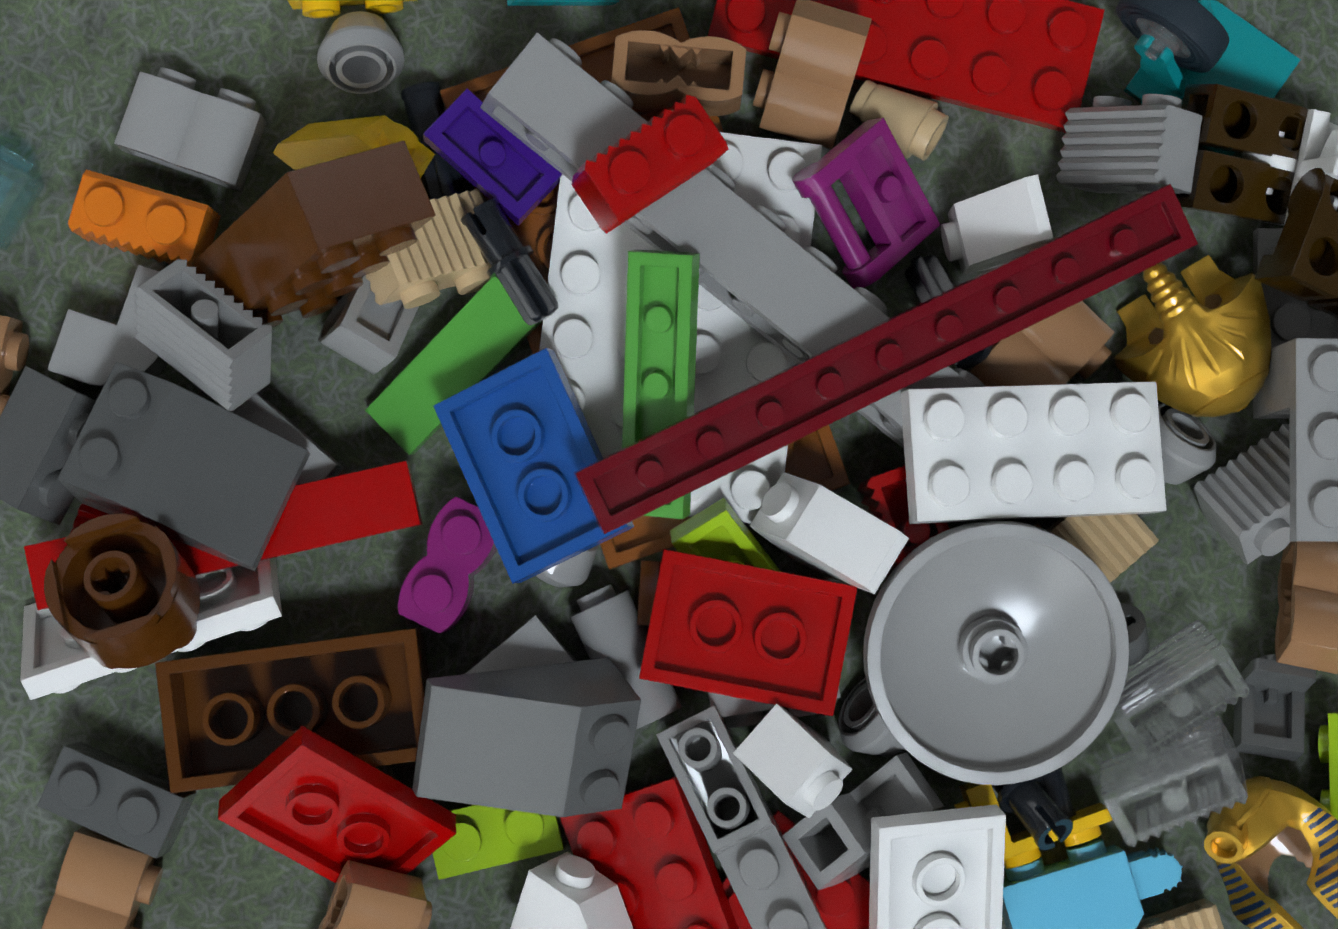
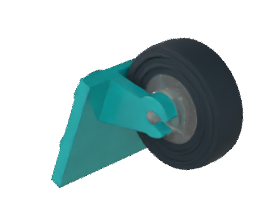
M1119 0L1116 7L1120 21L1138 39L1134 48L1141 56L1140 68L1123 91L1141 104L1145 94L1169 95L1180 98L1183 101L1186 84H1221L1274 98L1301 60L1217 0ZM1202 146L1208 151L1225 154L1229 156H1233L1235 153L1217 148Z

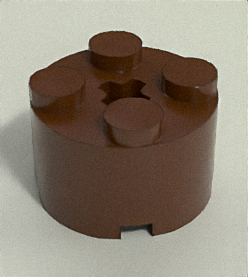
M124 513L108 514L81 524L64 539L67 546L61 552L56 562L51 559L45 572L44 593L46 603L58 623L89 656L103 667L109 669H131L147 666L165 658L176 649L183 648L193 640L197 631L196 620L200 608L199 584L189 564L167 535L159 528L140 521L136 516Z

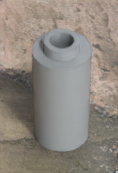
M610 584L578 599L577 603L582 612L570 618L590 660L610 658L641 699L636 729L683 707L673 685L639 679L648 631L645 625H637L638 610L629 591L627 590L616 595Z

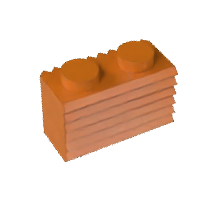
M86 169L81 178L68 225L72 232L88 242L93 240L99 245L106 244L112 249L117 247L123 252L130 251L136 256L141 254L147 259L154 258L160 263L165 261L169 265L177 259L187 260V267H193L191 263L213 243L221 215H218L209 205Z

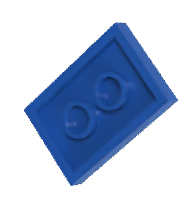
M545 348L433 406L512 583H522L634 528V524L631 521L603 534L573 473L602 459L603 456L554 350Z

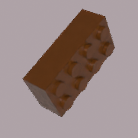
M400 141L287 172L191 264L193 267H196V274H205V281H215V288H224V295L234 296V303H243V310H253V317H261L262 325H272L273 328L283 322L281 315L300 310L303 318H309L337 306L338 301L336 297L349 293L364 284L361 276L380 270L390 263L387 255L401 251L416 243L418 239L415 232L436 216L406 143L405 141Z
M423 628L155 663L171 793L238 784L302 726L373 767L416 761L426 682L429 678Z

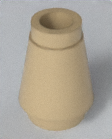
M866 80L860 87L850 108V113L860 118V121L863 123L868 119L884 117L904 157L908 159L914 155L923 161L935 149L949 119L948 115L937 110V102L881 84L878 85L870 80Z

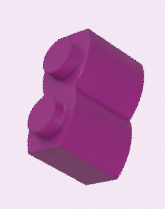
M454 497L439 511L429 531L427 556L418 561L410 570L400 591L398 613L439 634L450 631L463 618L472 600L474 575L479 573L490 562L497 550L477 506Z

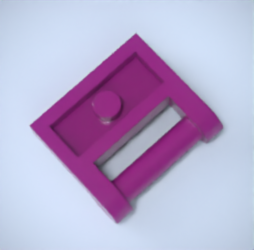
M884 117L866 120L820 160L804 167L792 178L801 198L810 199L846 264L842 272L853 289L856 287L864 288L876 282L940 226ZM838 179L842 182L876 245L869 252H867L831 186Z

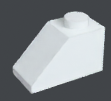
M1038 174L1024 177L953 204L948 212L949 223L941 224V237L946 257L949 262L959 260L962 275L995 268L1053 239Z
M785 472L782 473L776 485L764 496L761 509L750 525L752 529L799 565L872 594L876 593L909 539L899 530L822 485Z
M778 704L770 710L733 752L779 799L807 818H810L816 810L826 808L837 798L843 787V779L852 770L850 765L823 735Z
M566 852L528 871L510 929H633L618 885L596 871L595 867L586 859Z

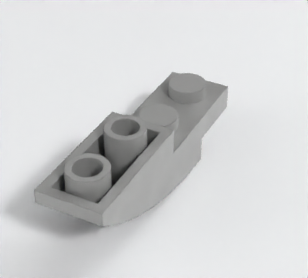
M714 705L656 734L712 852L717 855L752 929H827L808 890V885L789 846L782 838L783 834L749 768L733 754L738 747L716 706Z

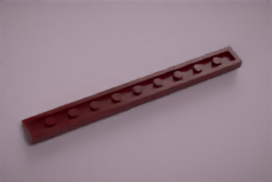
M1172 185L1162 186L573 473L602 533L606 534L1197 245L1198 242Z

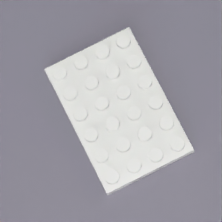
M720 132L727 142L729 150L712 165L722 170L731 178L736 186L733 192L753 208L755 205H761L771 210L786 225L787 229L784 232L802 248L811 246L815 208L809 198H801L792 178L804 167L821 159L822 145ZM562 174L559 183L547 283L558 301V309L550 317L543 320L539 351L545 348L555 351L604 458L622 449L628 251L656 249L624 223L606 234L601 230L571 185L572 181ZM699 285L694 413L797 364L701 285ZM788 445L692 491L689 517H693L724 497L742 522L751 524L761 509L764 496L776 485L782 473L785 472Z

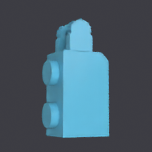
M1102 838L1093 839L1068 847L1066 849L1068 859L1044 866L1040 857L1033 862L1016 868H1004L1007 877L1004 878L1002 914L1007 929H1136L1144 915L1140 900L1162 894L1165 889L1171 891V888L1174 886L1177 888V883L1182 882L1181 869L1183 866L1179 864L1173 854L1170 853L1168 855L1165 850L1159 851L1157 847L1153 850L1148 848L1146 852L1139 850L1126 854L1125 850L1115 845L1105 847Z

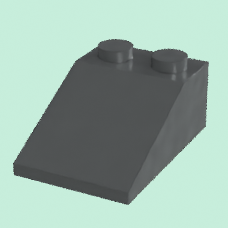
M116 362L57 479L82 504L108 514L124 513L136 516L140 521L154 527L156 526L169 538L255 571L310 453L308 450L172 382Z
M610 658L428 678L412 790L417 797L557 817L622 809L641 699Z

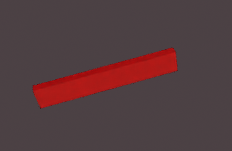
M409 461L296 485L260 561L423 525ZM66 537L24 546L37 610L49 609L44 593L45 572L51 559L56 562L61 552L67 546V543L64 541ZM169 538L189 564L195 576L240 566Z

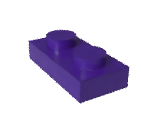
M466 89L423 133L424 142L489 200L497 198L503 213L519 226L559 184L562 173L480 108L483 102L470 90Z

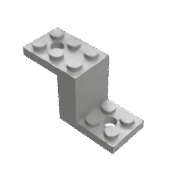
M1257 228L1253 231L1254 275L1257 273L1263 255L1274 253L1283 228ZM1261 282L1270 320L1271 358L1269 374L1262 388L1253 399V419H1290V542H1338V319L1309 307L1305 301H1299Z

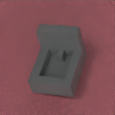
M1275 654L1253 659L1235 679L1233 752L1296 761L1304 754L1305 692L1316 682V670L1278 663Z

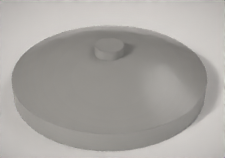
M1001 520L979 521L957 526L928 539L909 553L890 573L882 585L868 617L864 635V671L872 701L881 719L896 740L918 761L945 776L964 782L982 785L1015 784L1041 777L1064 766L1083 752L1102 732L1111 719L1125 686L1129 663V635L1121 603L1112 585L1098 566L1081 550L1063 538L1030 524Z

